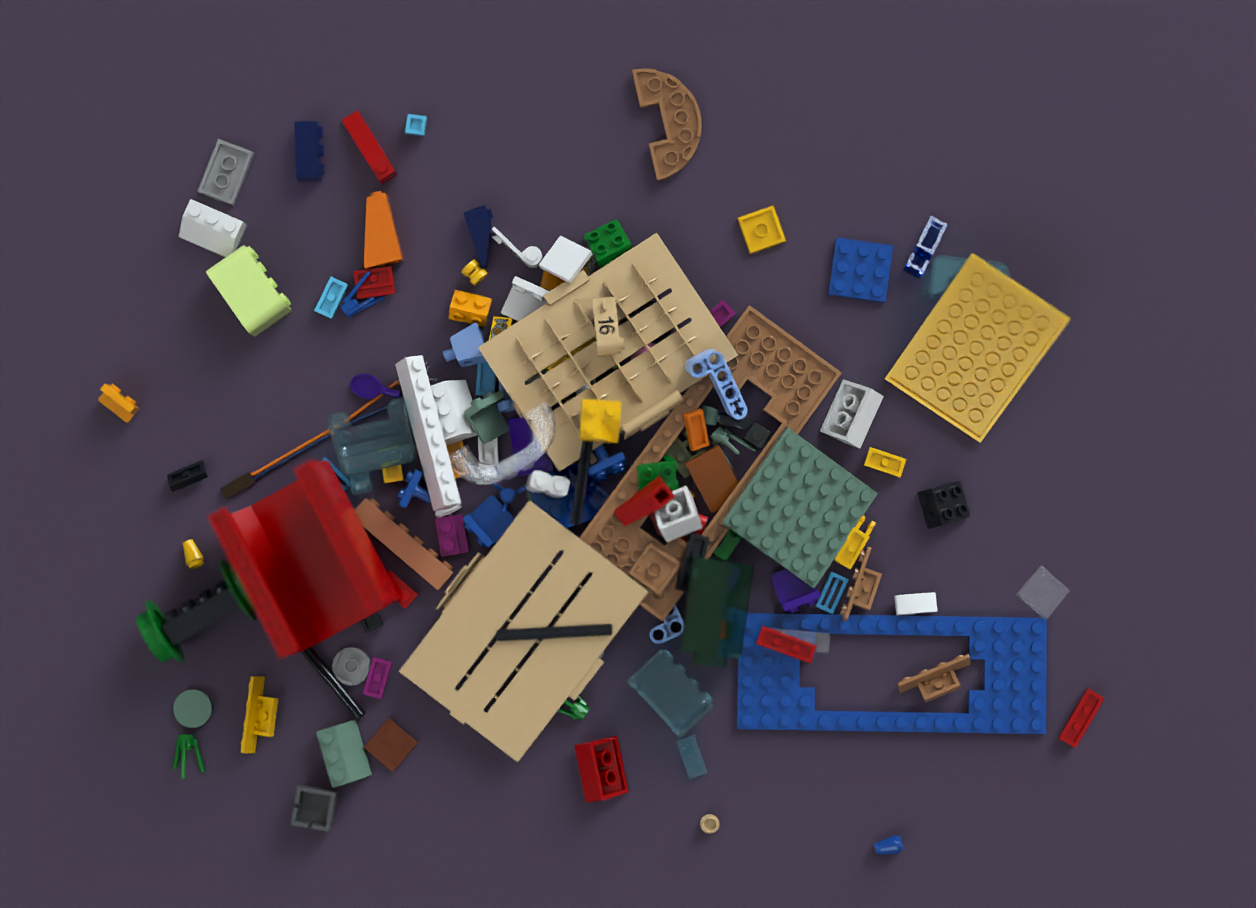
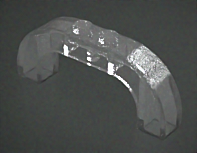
M545 401L525 413L533 428V440L528 447L496 464L489 465L478 461L469 446L465 445L449 455L452 469L469 482L492 484L504 478L510 480L518 475L517 471L520 469L526 471L533 467V462L549 450L555 437V417L548 402Z

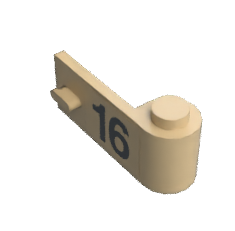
M615 297L592 299L597 356L621 354V350H624V339L619 336Z

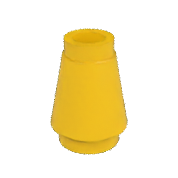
M193 539L183 542L186 566H189V569L203 566L204 557Z

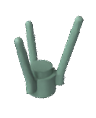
M719 427L710 436L713 440L711 443L713 446L719 444L724 446L726 444L737 455H739V451L729 442L730 438L753 452H757V449L733 435L727 429L723 430ZM724 454V456H725V458H726L728 464L730 465L731 469L733 470L732 465L730 464L729 460L727 459L726 455Z

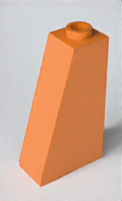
M382 191L373 192L371 196L366 198L364 267L366 270L404 261L388 197Z

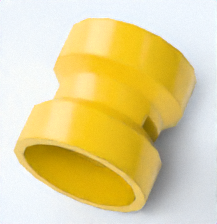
M475 259L468 263L461 271L464 276L470 278V282L474 286L479 284L488 275L485 269L479 267V263Z

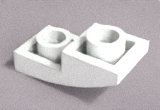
M935 592L894 596L896 615H914L938 611Z

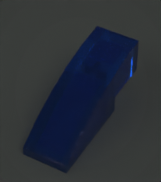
M932 216L929 218L903 268L904 272L918 279L921 278L948 224Z
M572 463L560 472L556 469L554 473L557 476L568 479L570 481L569 488L575 493L578 466ZM588 475L584 502L598 513L610 495Z

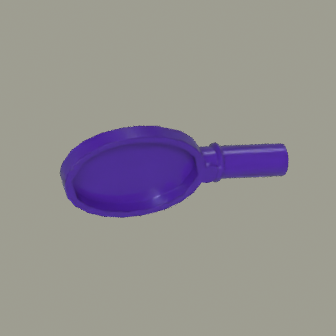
M370 374L355 375L350 381L351 390L361 398L371 399L378 397L380 394L399 399L402 397V391L391 389L387 386L383 387L379 379Z

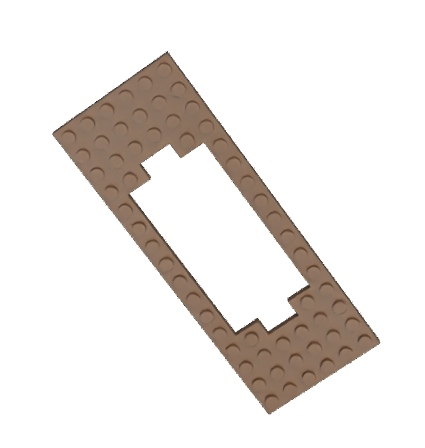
M750 305L726 336L738 354L737 357L727 362V366L739 390L748 380L771 397L763 411L780 422L781 425L701 534V536L710 538L703 565L729 530L728 527L721 523L785 427L798 434L842 374V372ZM723 371L718 373V380L723 378ZM709 375L688 388L682 396L683 402L674 407L580 536L582 541L626 574L649 542H652L682 563L687 544L685 541L678 537L668 541L664 546L640 528L648 515L624 526L613 511L638 491L637 466L639 464L660 461L685 427L683 414L698 409L714 387ZM680 567L660 596L627 574L649 591L639 605L662 622L684 593L675 590Z

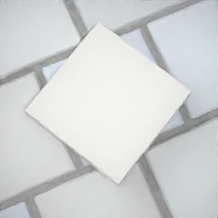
M560 236L540 262L539 267L571 284L592 256V252Z

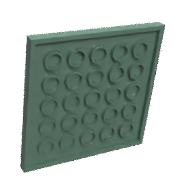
M785 427L721 523L811 588H815L845 544L852 528L856 526L860 517L865 514L878 493L791 429Z

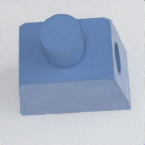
M473 323L451 336L450 341L453 348L443 351L446 362L457 358L461 367L487 362L478 349L485 341L477 323Z

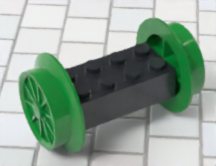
M221 559L220 567L225 580L216 584V588L213 590L206 589L199 594L200 597L197 599H188L182 603V607L179 609H170L165 613L166 616H164L154 602L151 600L146 601V611L137 615L136 621L145 642L160 662L165 663L172 658L179 662L184 661V654L180 645L181 641L240 608L244 610L251 620H257V612L232 563Z

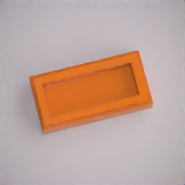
M699 408L683 414L690 450L695 451L709 446L703 409Z

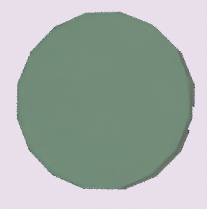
M196 689L181 693L176 698L173 706L177 721L188 728H197L206 724L211 718L213 708L209 696L203 691Z

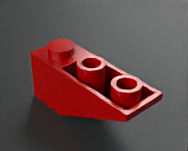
M658 476L613 512L622 524L627 526L659 510L675 498V496L661 477Z

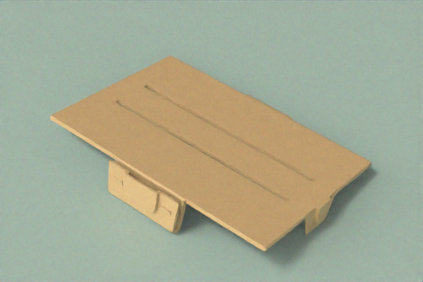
M657 233L590 276H587L585 271L582 270L571 284L565 281L543 295L547 301L545 305L478 347L514 402L512 406L520 418L524 417L559 472L580 459L582 441H579V424L582 399L621 401L619 433L625 432L624 439L639 430L643 432L669 415L671 409L683 402L680 393L708 375L706 374L698 378L688 374L685 370V363L688 359L707 349H714L720 352L726 363L738 356ZM668 289L672 290L671 293H669L662 299H658V295L662 294ZM615 297L618 321L624 317L628 319V321L618 326L619 336L624 339V350H621V354L597 356L595 341L572 356L570 352L596 336L592 299ZM652 299H656V303L630 319L629 314ZM688 318L691 319L690 323L678 329L677 325ZM676 329V332L650 348L648 346L649 343L669 330ZM643 347L647 348V351L643 352L642 354H640L630 362L626 363L622 367L619 365L621 361L625 360L626 358H628L635 352L639 351ZM712 354L710 356V363H713L715 361V354ZM565 355H569L570 358L544 375L541 373L542 370ZM698 363L694 364L692 368L693 372H696L699 369ZM615 365L619 368L596 384H590L592 380ZM537 373L540 374L541 377L531 382L530 384L525 385V381H527ZM588 384V389L562 405L561 400ZM559 403L560 407L548 415L544 414L547 409ZM593 442L592 450L604 442Z
M529 500L486 557L478 553L469 563V566L465 565L445 591L446 595L436 608L438 610L444 607L441 617L399 672L450 710V715L462 724L466 722L518 762L569 696L575 700L604 663L599 658L600 654L649 591ZM560 550H563V555L554 565L551 561ZM550 564L553 568L538 588L532 592L530 590ZM588 572H592V576L584 587L580 585ZM579 586L581 591L564 613L558 612ZM528 592L532 594L513 620L510 619L509 616ZM556 614L560 618L553 627L596 624L612 625V635L553 638L543 639L542 642L538 639L496 641L492 648L488 645L506 620L511 622L506 629L547 627ZM537 642L539 645L521 669L517 668L516 666L532 645ZM485 648L489 649L483 660L473 673L469 675L467 671ZM514 669L518 671L503 693L498 697L496 692ZM466 675L468 677L460 690H455L457 684ZM493 697L496 698V702L489 711L484 712V708Z

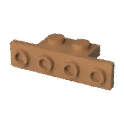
M867 547L865 551L862 550L858 561L861 564L859 569L856 568L852 579L855 582L853 587L849 586L846 597L849 599L847 605L843 604L840 615L843 617L841 621H847L852 605L868 611L871 609L882 576L881 573L865 568L871 547Z
M968 654L965 656L959 655L948 663L942 662L933 669L920 671L916 676L911 678L905 677L897 683L898 691L903 693L918 686L925 703L961 688V685L954 671L969 666L971 664Z

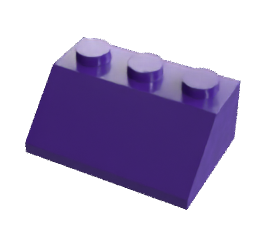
M524 417L508 420L516 477L527 476L534 471L553 472L554 468L551 458Z

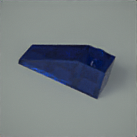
M483 205L463 213L484 269L488 265L492 233L491 220H494L491 209L487 210L486 206Z

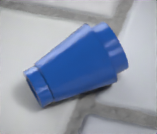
M893 835L878 843H874L877 855L900 854V851H904L900 835Z

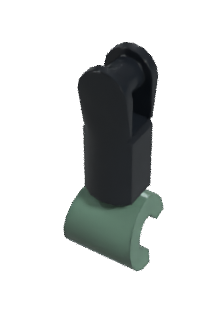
M702 406L701 408L703 409L705 423L708 425H716L718 422V425L748 430L753 425L752 420L749 418L735 419L726 413L719 414V410L709 406Z

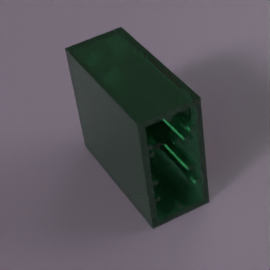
M694 557L680 651L693 653L692 664L727 667L728 658H741L754 566Z

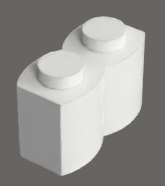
M534 471L528 475L526 489L533 493H545L552 498H562L568 493L570 481L562 476L551 477L546 472Z

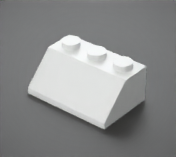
M190 199L182 217L179 237L227 257L236 251L247 225L241 220Z
M843 379L820 432L851 446L861 448L884 396L871 388Z
M450 380L431 385L446 444L450 445L476 436V432L464 414V411L471 407L470 403L473 401L466 380Z

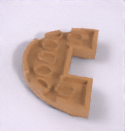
M634 69L632 74L640 108L659 104L666 133V140L649 143L658 182L678 173L693 157L701 137V114L694 96L680 80L655 69Z

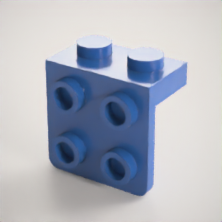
M493 495L489 496L472 513L467 514L463 518L465 521L463 526L469 533L473 531L478 536L476 540L482 547L487 546L488 548L502 537L515 520L507 509L504 513L501 512L503 505Z

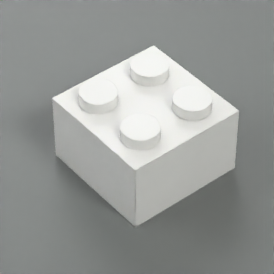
M687 486L672 491L675 498L654 512L659 530L666 542L703 528L694 499Z

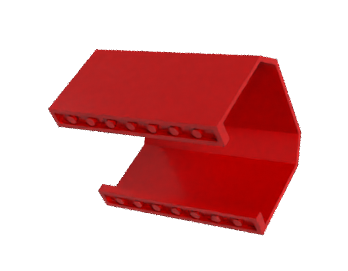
M311 460L294 469L299 480L249 507L230 514L227 507H224L208 516L280 658L302 652L400 599L329 461Z

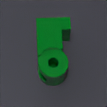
M729 529L721 544L715 548L712 554L726 562L742 537Z

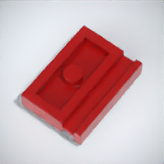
M392 266L353 271L355 286L366 272H370L365 282L357 290V299L396 294Z

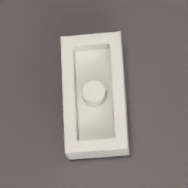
M478 437L480 476L499 475L498 437L486 444H483Z

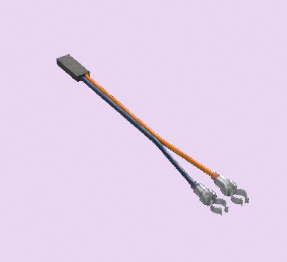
M399 377L388 388L392 389L396 385H400ZM380 394L347 419L253 473L248 472L220 489L225 498L229 499L255 484L258 478L346 427L402 404L405 400L401 399L350 421L383 396V394Z

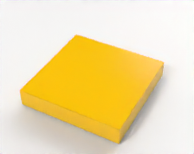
M774 205L737 218L750 254L786 242Z

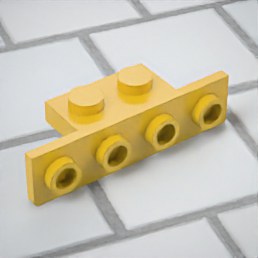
M251 676L246 716L243 724L244 731L241 741V753L244 754L255 753L258 735L274 736L278 698L263 696L265 676Z

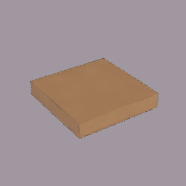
M649 542L627 574L660 596L681 566V563L652 542Z

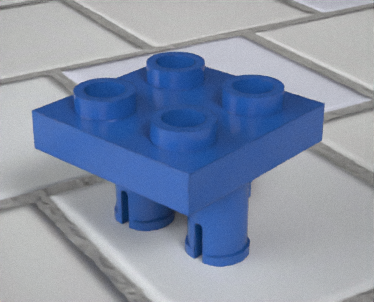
M601 444L594 449L599 462L589 467V474L594 483L597 481L601 483L607 480L608 476L613 473L617 475L624 472L628 464L622 452L609 457L604 445Z
M413 469L412 472L408 471L404 480L407 483L404 489L400 488L396 496L397 504L406 508L413 497L428 504L430 503L428 490L420 487L418 484L423 474L416 469Z

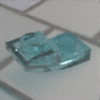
M695 735L676 741L689 779L707 774Z

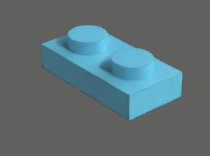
M330 277L314 311L333 319L349 285Z

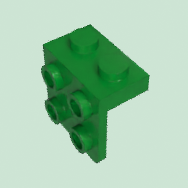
M616 219L584 235V239L600 269L633 248L619 221Z
M665 455L662 457V462L639 464L637 466L638 492L658 476L661 477L671 492L679 489L678 480L676 479V472L678 471L676 460L670 455Z

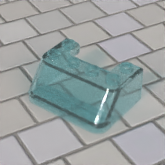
M404 397L392 399L388 403L387 411L389 418L353 427L349 415L345 412L329 414L328 428L341 471L345 475L353 476L412 462L416 458V446Z

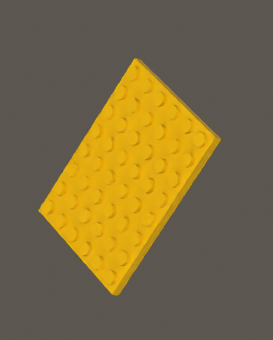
M972 253L886 375L885 380L981 443L1069 322L1070 318Z

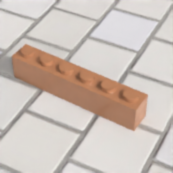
M365 498L355 509L362 526L439 591L454 574L452 571L453 566L446 560L441 562L437 558L439 554L432 548L427 550L423 546L424 542L416 535L412 537L408 533L409 529L404 524L400 523L398 525L393 521L395 517L390 512L380 510V504L376 500Z

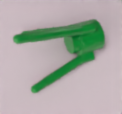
M578 695L576 699L579 703L575 701L572 704L565 700L564 704L569 706L570 710L567 711L559 708L557 712L570 716L574 720L578 718L582 721L590 708L586 706L587 702Z
M193 734L178 735V740H176L173 769H177L179 754L182 751L181 779H185L186 750H192V746L194 747L202 773L205 772L198 748V739H193Z

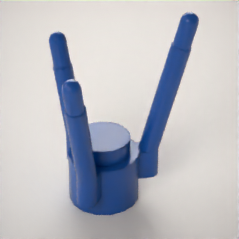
M366 272L350 294L343 299L345 304L341 308L349 318L385 299L384 296L375 300L370 298L361 304L355 298L351 300L370 275V272Z
M493 483V486L501 492L500 498L504 502L501 509L502 513L506 511L509 503L514 502L516 495L525 490V487H521L516 491L511 488L503 489L497 483Z

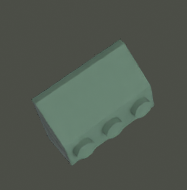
M356 719L316 731L332 788L372 775Z

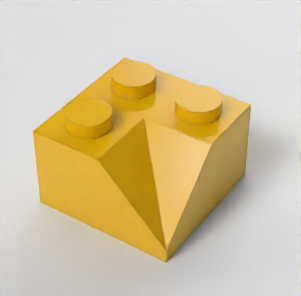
M582 399L580 405L579 441L618 443L621 401Z

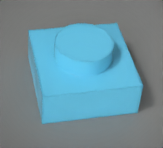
M408 114L405 134L425 136L427 116Z

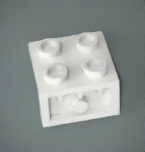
M515 276L512 282V289L501 313L516 321H520L545 305L547 301L543 295L550 291Z

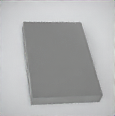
M218 139L197 192L234 206L255 153Z

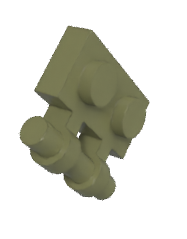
M686 431L682 434L687 440L681 442L676 437L666 451L667 455L676 460L678 471L684 479L690 475L685 462L706 451L705 448L695 450L696 454L692 457L686 449L689 446Z

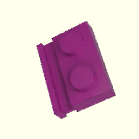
M463 514L435 519L441 557L469 552L466 530L463 526Z

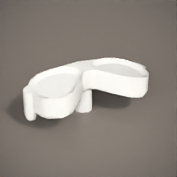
M458 504L450 509L435 511V516L437 518H442L446 515L452 516V512L458 511L462 507Z

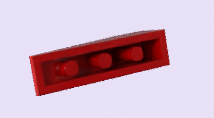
M358 110L342 119L343 124L381 185L397 175L396 171Z

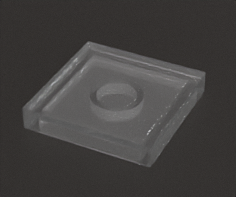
M1041 565L1016 595L1046 620L1070 590Z

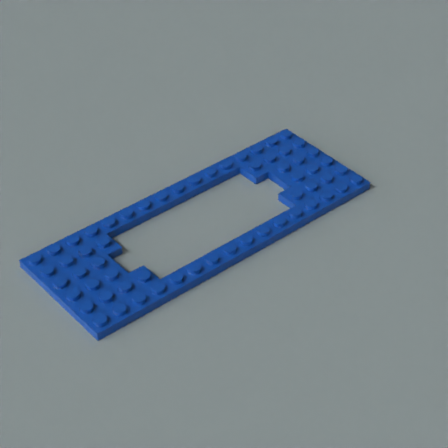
M738 613L737 729L1046 734L1047 618L849 615L847 621L844 622L841 621L843 616L837 614ZM762 626L812 644L816 643V634L968 636V655L970 659H984L983 690H968V713L815 710V687H800V660L756 644Z

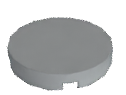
M355 647L345 648L338 652L332 664L336 679L342 684L349 686L358 685L365 681L371 667L368 655L360 648Z

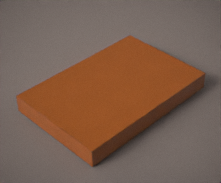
M716 445L685 462L711 514L721 508L738 484L720 446Z

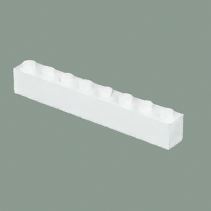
M423 356L405 357L396 363L395 366L433 511L450 509L460 504L461 500Z

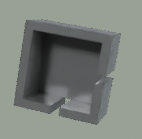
M303 784L297 786L294 804L301 803V805L293 808L291 825L308 828L314 822L312 829L329 832L333 826L338 790Z

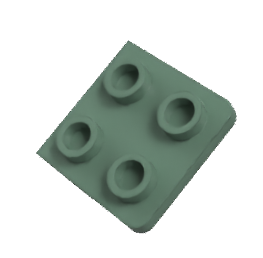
M502 390L496 393L494 391L487 393L483 396V400L480 397L470 403L471 407L464 411L465 416L483 444L494 440L510 430L495 404L505 397Z

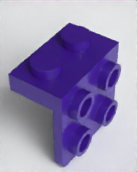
M786 569L771 575V580L783 611L795 612L800 610V605L806 603L807 606L818 603L817 599L821 598L816 587L811 588Z

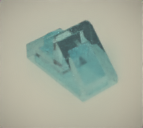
M368 461L350 464L349 473L352 494L357 495L372 491L374 487Z

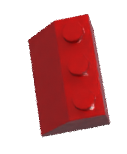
M617 735L574 745L586 802L602 801L629 792Z

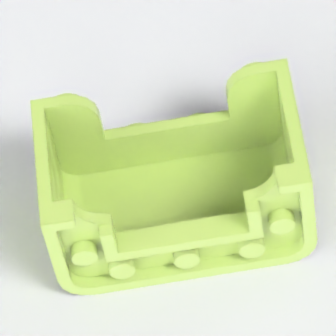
M243 245L208 269L206 273L244 328L255 337L290 313L292 310L289 306L292 304L286 295L277 292L275 288L278 285L273 278L270 277L268 279L264 272L267 270L261 262L257 261L259 256L253 248Z

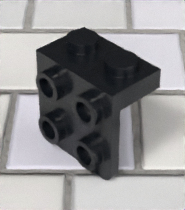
M960 481L917 492L928 529L966 519L970 516Z

